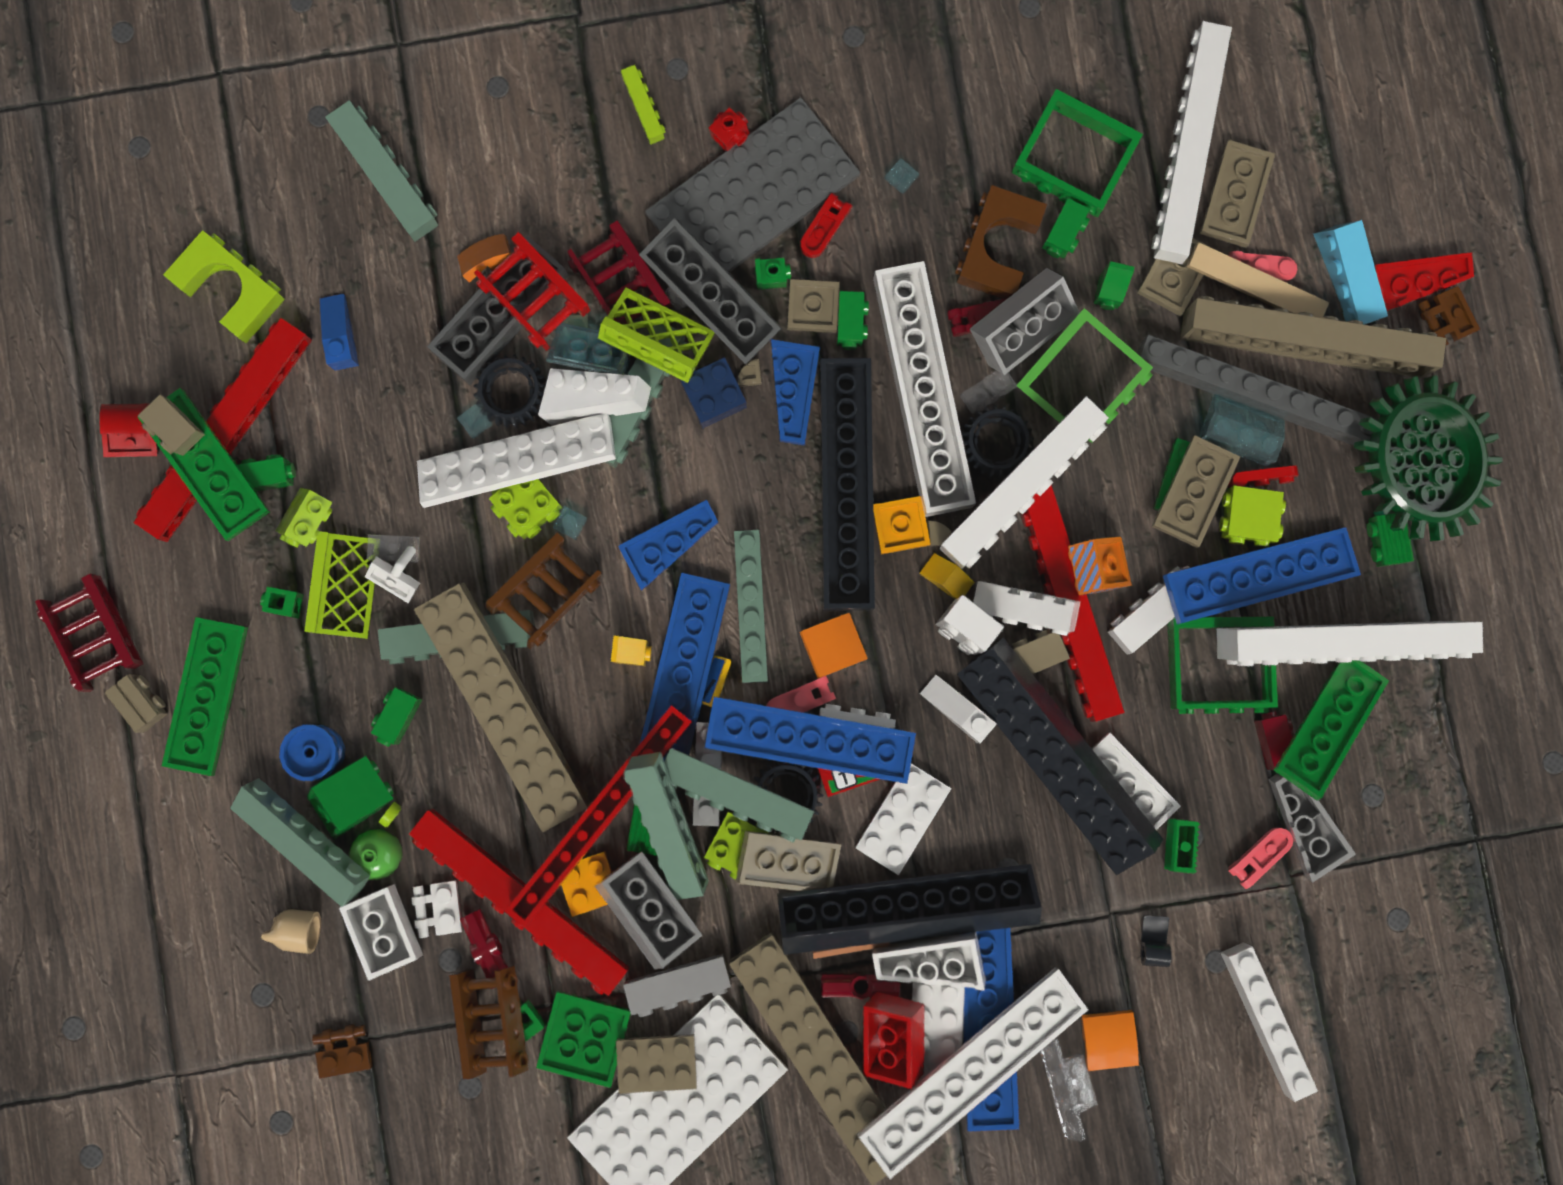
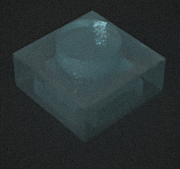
M564 506L553 528L577 540L588 518Z

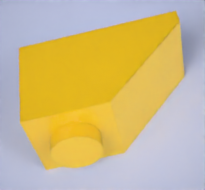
M621 636L613 637L611 662L646 666V661H651L652 646H648L647 640Z

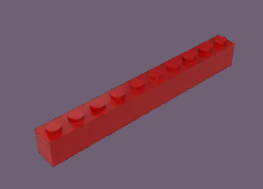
M282 318L272 324L267 338L256 346L254 356L241 367L240 375L235 382L228 385L225 390V396L220 403L212 407L210 417L206 421L229 454L236 448L312 342V339ZM172 465L167 470L166 478L163 482L153 489L148 503L138 510L137 518L133 522L156 539L164 542L169 541L197 502Z
M1051 485L1041 496L1036 493L1032 497L1035 502L1021 514V519L1024 526H1028L1031 534L1028 540L1033 551L1036 550L1039 559L1036 560L1037 569L1040 574L1044 575L1046 584H1044L1045 594L1081 602L1075 631L1067 633V636H1060L1069 653L1070 659H1067L1070 670H1074L1077 678L1074 680L1075 688L1078 694H1082L1084 704H1082L1083 713L1086 718H1090V722H1097L1125 712L1087 594L1079 595L1075 587L1076 580L1068 554V546L1071 544Z
M672 705L507 907L505 912L524 927H527L632 798V789L624 777V771L631 757L661 752L662 758H664L670 751V748L674 746L691 725L692 721Z
M435 809L428 810L409 833L414 838L412 842L418 848L429 850L433 854L432 859L441 866L446 864L453 870L451 874L461 882L466 880L473 886L471 890L479 897L484 898L485 896L492 901L491 906L500 914L505 912L526 885L524 881ZM550 902L544 905L527 927L522 926L514 918L511 920L512 924L518 929L523 930L525 928L532 934L531 939L540 946L545 944L552 950L551 955L559 962L566 961L571 965L572 968L570 970L581 979L585 977L592 982L590 986L601 995L605 993L609 996L630 968Z

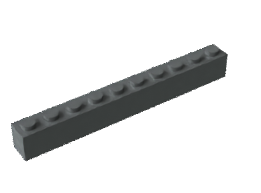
M1147 335L1139 346L1137 354L1153 367L1152 372L1353 446L1354 442L1371 439L1372 432L1359 424L1360 419L1371 417L1369 415L1151 335Z

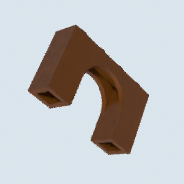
M991 185L988 193L983 192L979 206L983 207L981 215L976 214L971 229H974L975 232L973 238L968 237L963 251L967 252L964 261H959L955 274L959 275L958 284L1002 299H1008L1018 291L1024 272L993 261L984 248V235L992 228L1002 225L1012 226L1036 234L1047 204Z

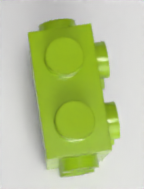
M539 479L493 490L491 492L492 496L489 498L493 503L490 507L499 519L504 516L509 522L506 527L515 538L520 535L524 540L527 537L530 539L535 537L541 531L540 526L546 521L549 523L554 521L561 514L559 511L563 508Z
M1241 486L1228 488L1222 497V506L1225 509L1224 516L1221 517L1219 522V530L1222 531L1221 538L1229 539V543L1245 544V541L1254 542V546L1260 548H1269L1271 544L1279 542L1283 534V525L1280 524L1281 514H1284L1286 508V501L1283 499L1284 492Z
M300 488L276 529V532L281 534L279 539L296 548L300 544L306 547L309 543L313 544L320 532L317 528L322 521L325 522L332 512L330 508L332 502L311 490Z
M728 811L704 858L708 859L707 864L719 871L722 867L730 871L729 876L736 880L745 831L772 833L757 827L749 821L741 820L733 816V812Z

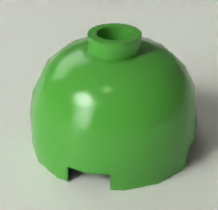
M371 829L360 834L355 839L349 851V858L370 875L368 880H382L392 875L398 868L403 858L402 846L398 838L390 832L384 831V829Z

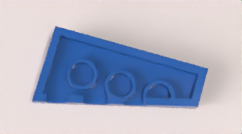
M771 339L780 442L805 445L820 347Z
M705 500L619 545L618 547L641 591L719 522L708 501Z

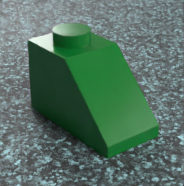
M1110 261L1099 276L1094 304L1100 305V308L1105 310L1118 309L1123 303L1135 267Z

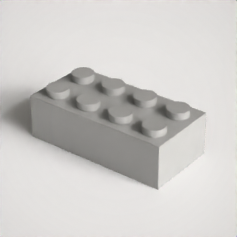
M1046 268L972 326L970 331L988 365L1005 375L1070 324L1080 312L1064 277Z
M642 852L632 856L595 885V888L654 969L665 967L702 936Z

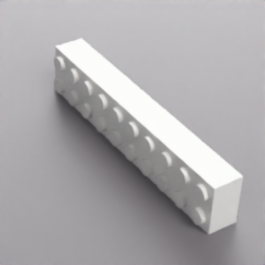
M922 261L876 270L873 280L924 515L928 517L972 508L976 504L925 263Z
M1472 621L1217 628V659L1227 660V664L1237 666H1253L1254 664L1278 665V663L1303 664V662L1327 663V661L1352 662V660L1368 662L1376 661V659L1397 661L1407 658L1408 660H1424V658L1448 659V657L1472 658V653H1483L1482 622Z

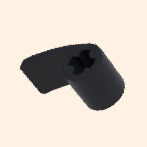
M1147 915L1143 917L1140 958L1143 966L1170 967L1172 951L1170 944H1167L1169 917Z

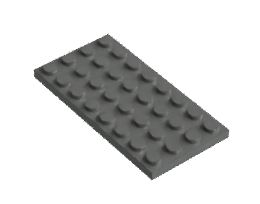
M800 97L751 133L742 145L733 146L729 151L647 209L645 213L659 232L674 218L678 219L728 272H731L823 204L831 193H838L860 176V171Z

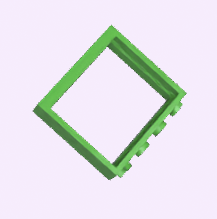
M1084 308L1016 386L1061 423L1066 417L1034 391L1030 385L1085 322L1088 321L1142 368L1103 411L1109 417L1106 423L1110 424L1118 415L1116 411L1121 403L1127 405L1136 395L1133 392L1135 387L1139 383L1144 386L1153 376L1150 372L1153 367Z

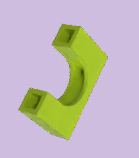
M202 230L163 275L191 297L212 274L223 270L238 273L242 283L241 295L234 306L219 322L236 337L247 343L285 299L279 294L281 289L270 279L267 283L260 278L262 273L252 264L246 267L242 263L244 258L234 249L228 252L223 247L225 242L213 233L209 236Z

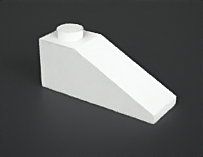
M937 675L920 692V695L976 743H981L996 726L992 719Z

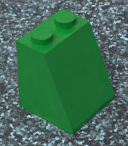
M366 756L312 787L307 796V799L333 840L369 818L393 800L391 796L393 795L392 788L386 781L382 782L378 775L380 773L378 766L373 760L369 761Z

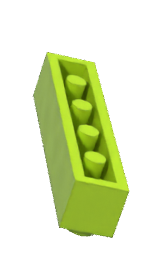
M633 65L621 70L622 78L650 145L663 140L664 133L666 132L663 124H659L658 120L660 117L657 110H653L652 106H654L652 98L647 95L649 91L646 83L641 81L643 77L640 69L637 70L636 66Z

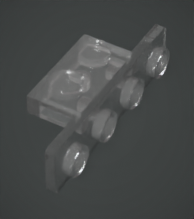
M1055 1038L1040 1051L1046 1068L1047 1079L1052 1089L1054 1103L1058 1110L1065 1138L1067 1140L1083 1141L1086 1139L1079 1114L1098 1104L1083 1054H1075L1063 1060L1058 1039Z

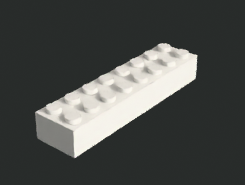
M1085 397L941 545L940 550L961 569L965 566L970 569L981 557L978 552L982 548L988 550L999 539L996 534L1000 530L1005 533L1015 523L1017 518L1014 515L1018 511L1023 514L1035 502L1032 497L1036 493L1041 496L1053 483L1050 479L1054 475L1059 478L1071 465L1068 460L1071 457L1076 460L1089 447L1086 442L1089 439L1094 442L1107 428L1104 423L1109 417L1090 399Z

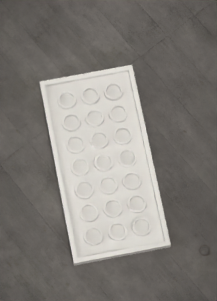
M721 995L714 996L674 1034H694L697 1089L619 1094L618 1088L568 1135L567 1139L609 1185H669L788 1071V1067Z

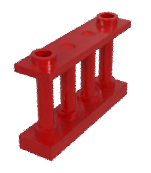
M518 232L511 238L515 245L513 248L514 252L486 277L477 269L474 272L478 279L476 284L485 294L490 292L530 334L527 338L536 348L542 346L547 351L550 347L544 339L572 313L576 314L578 312L584 317L591 310L583 298ZM527 258L532 263L530 266L531 270L504 295H501L493 284L520 259L524 260ZM544 276L550 282L547 284L548 288L519 313L510 302L536 278ZM561 294L567 300L564 303L565 306L536 331L527 320L552 297Z

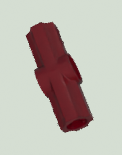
M479 909L460 918V921L470 941L469 947L475 962L481 966L486 978L496 977L495 971L508 966L502 956L503 949L495 933L491 932L482 909Z
M855 972L853 974L821 975L822 997H856L857 999H866L867 997H873L876 992L899 997L900 982L877 980L876 974ZM860 979L865 980V989L859 992L855 991V982Z

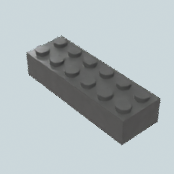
M674 218L639 254L745 364L782 329L771 315L678 219Z
M527 236L525 238L564 280L569 277L566 269L530 237ZM527 258L524 260L520 259L493 286L501 295H504L531 270L530 266L532 263ZM544 276L536 278L510 304L521 313L548 288L547 284L550 282ZM479 289L427 347L468 385H471L476 380V376L482 373L481 368L485 369L488 366L487 362H492L523 326L490 292L485 294Z

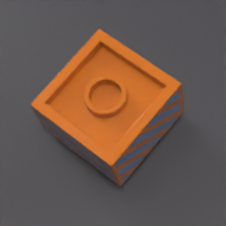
M1121 537L1092 539L1068 546L1069 559L1072 562L1076 580L1075 587L1079 595L1107 592L1132 586Z

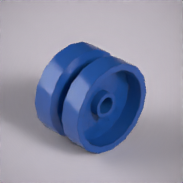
M302 725L292 729L284 737L280 745L279 758L284 770L291 777L300 781L322 780L332 776L340 769L345 759V745L342 737L328 726Z

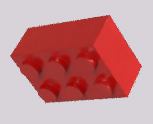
M876 992L864 1005V1076L912 1089L924 1074V1003Z

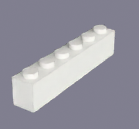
M1241 943L1221 952L1222 958L1284 1095L1296 1102L1318 1092L1253 947L1246 943Z

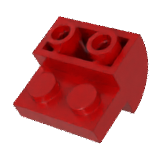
M150 403L101 404L100 434H102L103 457L158 456L156 442L142 427V423L138 419V415Z

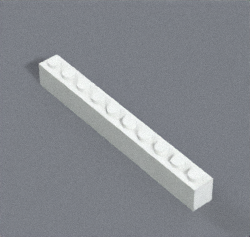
M1203 21L1200 28L1194 30L1190 44L1194 45L1193 52H1190L1186 67L1190 69L1189 74L1185 75L1182 84L1185 95L1181 97L1178 105V112H1181L1180 120L1177 119L1173 132L1177 137L1176 142L1172 143L1169 157H1172V163L1168 165L1165 173V180H1168L1167 188L1163 189L1160 202L1164 203L1163 210L1159 211L1156 220V226H1159L1158 234L1154 235L1152 241V249H1155L1153 258L1183 264L1190 253L1232 27Z

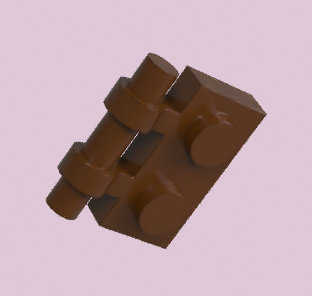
M1459 286L1435 296L1433 300L1436 307L1431 308L1428 300L1418 304L1422 312L1420 314L1422 320H1426L1431 332L1436 333L1437 337L1446 338L1445 335L1450 333L1455 342L1480 330ZM1441 314L1446 327L1441 328L1436 315Z
M346 1025L345 1029L334 1031L326 1029L322 1030V1033L313 1034V1044L323 1043L325 1046V1050L315 1053L319 1079L368 1070L373 1067L369 1041L358 1043V1036L366 1035L365 1025ZM347 1040V1046H335V1041Z

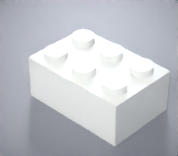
M964 595L954 600L935 624L939 627L938 632L948 640L951 638L959 643L957 647L967 655H977L985 652L1004 628Z
M395 884L339 908L368 981L423 956Z

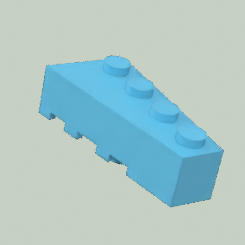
M1362 220L1339 224L1314 233L1316 243L1342 306L1346 322L1358 320L1362 321L1364 325L1387 317L1388 314Z

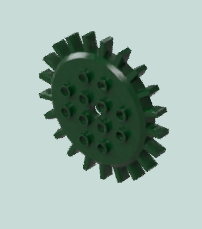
M1434 375L1424 378V393H1421L1418 376L1404 379L1407 397L1404 396L1399 384L1390 385L1385 390L1392 405L1389 406L1382 397L1374 399L1369 404L1380 415L1378 421L1372 417L1360 419L1359 424L1371 431L1372 435L1370 440L1354 442V448L1361 451H1369V462L1362 463L1354 468L1357 473L1371 472L1374 482L1366 486L1361 493L1363 496L1379 493L1383 501L1373 512L1376 516L1386 515L1391 509L1397 513L1390 527L1392 531L1404 530L1407 521H1412L1409 539H1424L1425 526L1428 524L1430 542L1444 540L1443 522H1445L1450 537L1461 536L1464 532L1458 517L1461 516L1467 526L1478 525L1481 521L1473 511L1472 506L1475 504L1480 509L1491 508L1494 504L1482 494L1484 487H1497L1501 484L1500 480L1487 475L1488 466L1503 462V457L1496 455L1488 456L1486 444L1493 443L1499 439L1498 433L1483 435L1479 425L1489 418L1490 414L1488 412L1472 416L1468 411L1476 398L1474 394L1462 396L1459 402L1454 400L1458 386L1457 382L1453 381L1444 384L1442 393L1438 394V376ZM1423 453L1427 456L1426 466L1421 462V455Z

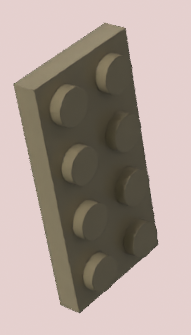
M1231 140L1226 142L1199 234L1245 248L1249 246L1275 153Z
M1193 436L1151 527L1196 548L1200 547L1240 456L1200 437Z
M745 831L735 882L744 885L796 891L833 887L841 844L802 838V840L795 839V842H791L776 834Z

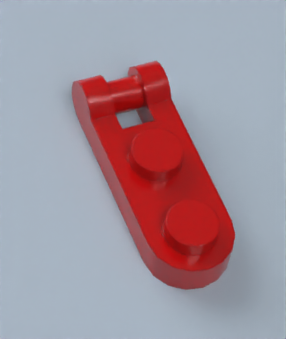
M834 193L829 195L802 237L801 251L806 257L817 258L824 252L853 207L852 204L847 201L845 203L838 199L839 196ZM835 208L839 213L835 215L830 210Z
M1298 466L1238 472L1232 475L1227 488L1232 486L1243 487L1254 483L1255 487L1270 485V481L1279 480V484L1295 482L1294 477L1299 476Z

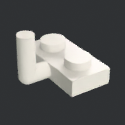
M407 546L394 567L376 556L365 578L409 603L420 582L403 573V570L416 553V549L412 546Z

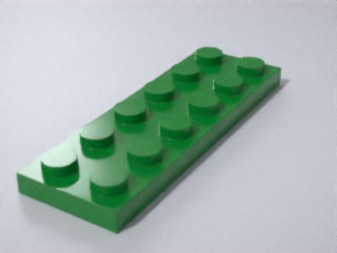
M179 388L167 396V398L205 435L183 456L175 452L172 454L167 452L160 445L162 440L156 434L154 436L151 435V437L226 541H230L270 513V510L185 391Z
M195 617L162 767L215 776L248 627Z
M1360 660L1337 662L1278 761L1274 771L1316 801L1321 799L1389 680Z

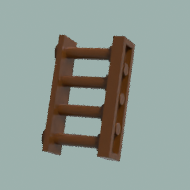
M558 533L486 602V610L492 615L498 611L504 612L531 636L527 640V647L530 650L535 645L541 646L548 638L547 633L587 592L592 594L601 584L599 580L602 573L599 570L590 577L563 552L564 549L562 547L564 546L565 539ZM551 558L553 560L557 559L583 583L574 594L546 570L547 566L545 564ZM533 576L536 578L540 577L566 601L557 611H554L528 587V581ZM516 593L518 595L522 594L548 618L539 629L511 605L510 599Z
M515 966L495 971L496 977L475 979L473 969L449 975L463 1079H473L487 1072V1067H508L509 1077H515L529 1070ZM497 988L499 1003L478 1005L476 989ZM501 1014L502 1030H481L480 1015ZM504 1040L506 1056L485 1057L483 1041Z

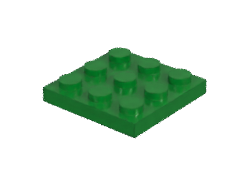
M558 990L555 995L536 1068L611 1088L617 1068L616 1040L624 1039L631 1015L630 1009Z

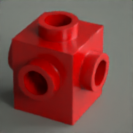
M730 107L725 112L719 113L715 117L714 123L708 128L712 139L726 152L735 145H742L749 134L747 119L739 111L735 113Z

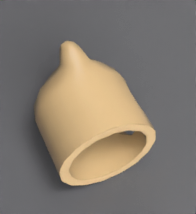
M295 909L284 910L274 917L271 929L263 932L261 936L263 940L273 943L283 951L312 954L320 937L321 916L319 912Z

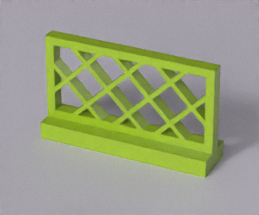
M625 288L609 315L603 319L598 339L688 383L715 333L711 329ZM626 298L637 302L638 307L627 309L625 305ZM655 311L659 313L661 318L650 320L647 312ZM641 313L644 321L633 323L630 315ZM625 316L628 324L622 325L613 319ZM677 322L682 325L683 329L672 331L669 323ZM664 324L667 332L656 334L653 326ZM647 327L650 335L644 336L638 333L636 329ZM700 333L706 336V339L695 342L691 334ZM686 335L689 343L678 345L675 337ZM670 338L673 346L666 347L660 344L659 340ZM692 349L695 355L694 360L683 355L681 351Z
M319 532L316 540L304 632L368 639L375 583L368 580L361 586L352 574L364 565L369 569L367 563L372 559L374 560L376 556L379 558L380 539ZM334 540L345 541L351 549L341 557H338L333 551ZM350 542H358V544L353 547ZM364 543L374 544L373 555L364 561L356 549ZM354 552L362 563L352 571H349L341 560ZM332 554L337 559L333 563H331ZM337 563H340L348 574L335 582L330 576V569ZM348 577H351L359 588L346 596L338 585ZM330 580L333 583V585L328 588V583ZM367 585H369L368 593L364 589ZM336 587L344 599L332 607L326 598L327 593ZM362 590L367 596V604L358 610L349 599ZM347 601L355 610V613L343 621L335 610ZM327 605L330 610L325 613V606ZM366 609V614L364 618L361 612ZM333 612L341 624L333 630L322 629L324 618ZM359 615L364 622L363 633L352 632L346 624ZM344 626L347 631H339V629Z

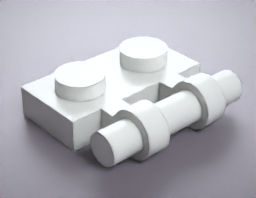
M457 880L430 884L431 894L424 895L423 885L413 887L414 897L411 898L412 905H415L417 920H414L415 928H418L419 938L429 937L428 926L434 925L436 936L464 931L460 921L462 914ZM432 902L434 917L427 918L425 903Z

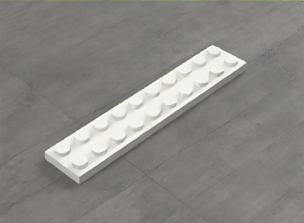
M1054 968L867 1125L857 1136L885 1174L891 1179L1088 1011L1087 1007L1061 971Z

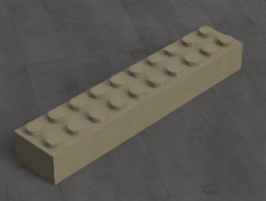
M1208 296L1197 298L1184 311L1180 340L1409 377L1418 376L1421 379L1443 367L1446 338L1437 337V334L1433 332L1418 334L1412 333V330L1408 328L1393 330L1388 329V326L1383 324L1368 326L1363 325V322L1358 320L1343 322L1338 321V318L1333 316L1318 318L1313 317V314L1308 312L1293 314L1283 308L1268 310L1258 304L1244 306L1239 305V302L1233 300H1226L1224 302L1214 301V298Z
M465 583L457 584L414 609L415 613L542 833L588 808L590 801Z
M770 932L731 958L729 965L871 1185H874L887 1175L857 1134L887 1108L868 1078L864 1076L861 1067L787 954L784 955L783 947L773 932Z

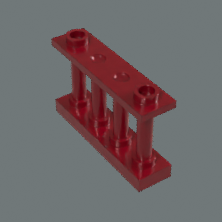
M618 220L609 225L612 233L609 235V238L577 258L572 249L567 251L570 257L567 263L574 274L580 273L607 316L611 312L609 307L618 301L625 288L636 291L640 287L642 289L647 287L651 293L648 296L650 300L668 309H672L670 300ZM613 247H621L625 253L622 255L621 260L592 278L588 276L583 268L584 265ZM629 267L630 269L634 267L638 273L635 276L636 279L603 299L596 286L625 268ZM632 314L630 315V317L633 321L640 317L642 314ZM625 316L613 319L622 325L628 324Z
M88 574L82 577L81 580L84 584L82 590L54 604L51 601L42 599L35 601L38 607L37 615L46 624L71 675L69 677L70 683L78 692L93 691L90 680L119 665L130 669H136L144 665L101 576L95 574ZM87 598L92 600L95 606L93 612L63 627L57 613ZM98 620L103 623L106 629L103 635L75 649L73 648L68 638L69 635ZM108 643L114 645L117 651L115 657L84 671L79 660L80 657Z

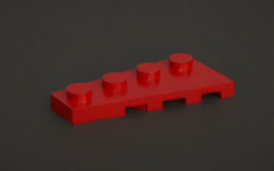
M1472 252L1374 265L1386 311L1474 277Z

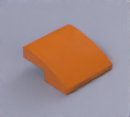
M504 234L485 238L471 245L457 256L462 276L470 283L476 277L474 272L477 269L481 273L488 266L493 271L512 252L508 239Z
M850 613L799 632L818 679L868 659Z
M1132 1010L1081 1016L1082 1038L1085 1043V1060L1088 1071L1139 1066L1137 1035Z

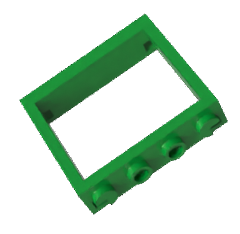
M1056 89L1017 160L1012 173L1022 178V182H1030L1036 185L1041 192L1051 193L1059 197V200L1064 204L1069 198L1089 208L1088 213L1098 218L1143 134ZM1053 110L1127 148L1100 200L1026 162Z
M1274 616L1203 617L1177 624L1176 619L1173 618L1167 623L1171 709H1179V714H1194V709H1204V714L1219 713V708H1228L1229 713H1244V708H1254V713H1269V708L1278 707L1276 665L1261 664L1262 700L1182 701L1179 629L1275 627Z

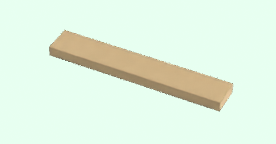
M1199 242L1195 244L1186 266L1275 308L1287 309L1289 313L1308 312L1312 313L1313 317L1323 318L1329 302Z

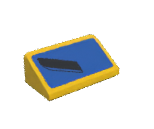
M720 656L713 657L702 704L712 707L713 698H720L732 664L730 659Z

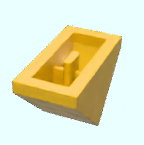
M935 553L919 573L955 600L962 595L965 596L975 583L958 565Z

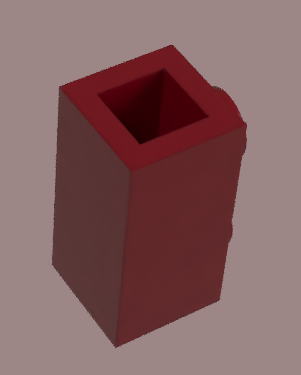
M1276 711L1261 714L1262 719L1254 721L1267 770H1274L1292 740L1293 725L1290 719H1287L1286 715H1277Z

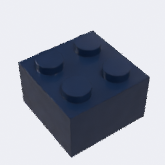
M725 358L693 372L688 383L680 379L681 386L702 429L747 408L746 400Z

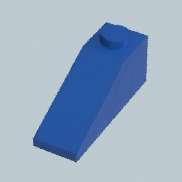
M345 294L320 298L321 333L326 364L334 371L359 366Z

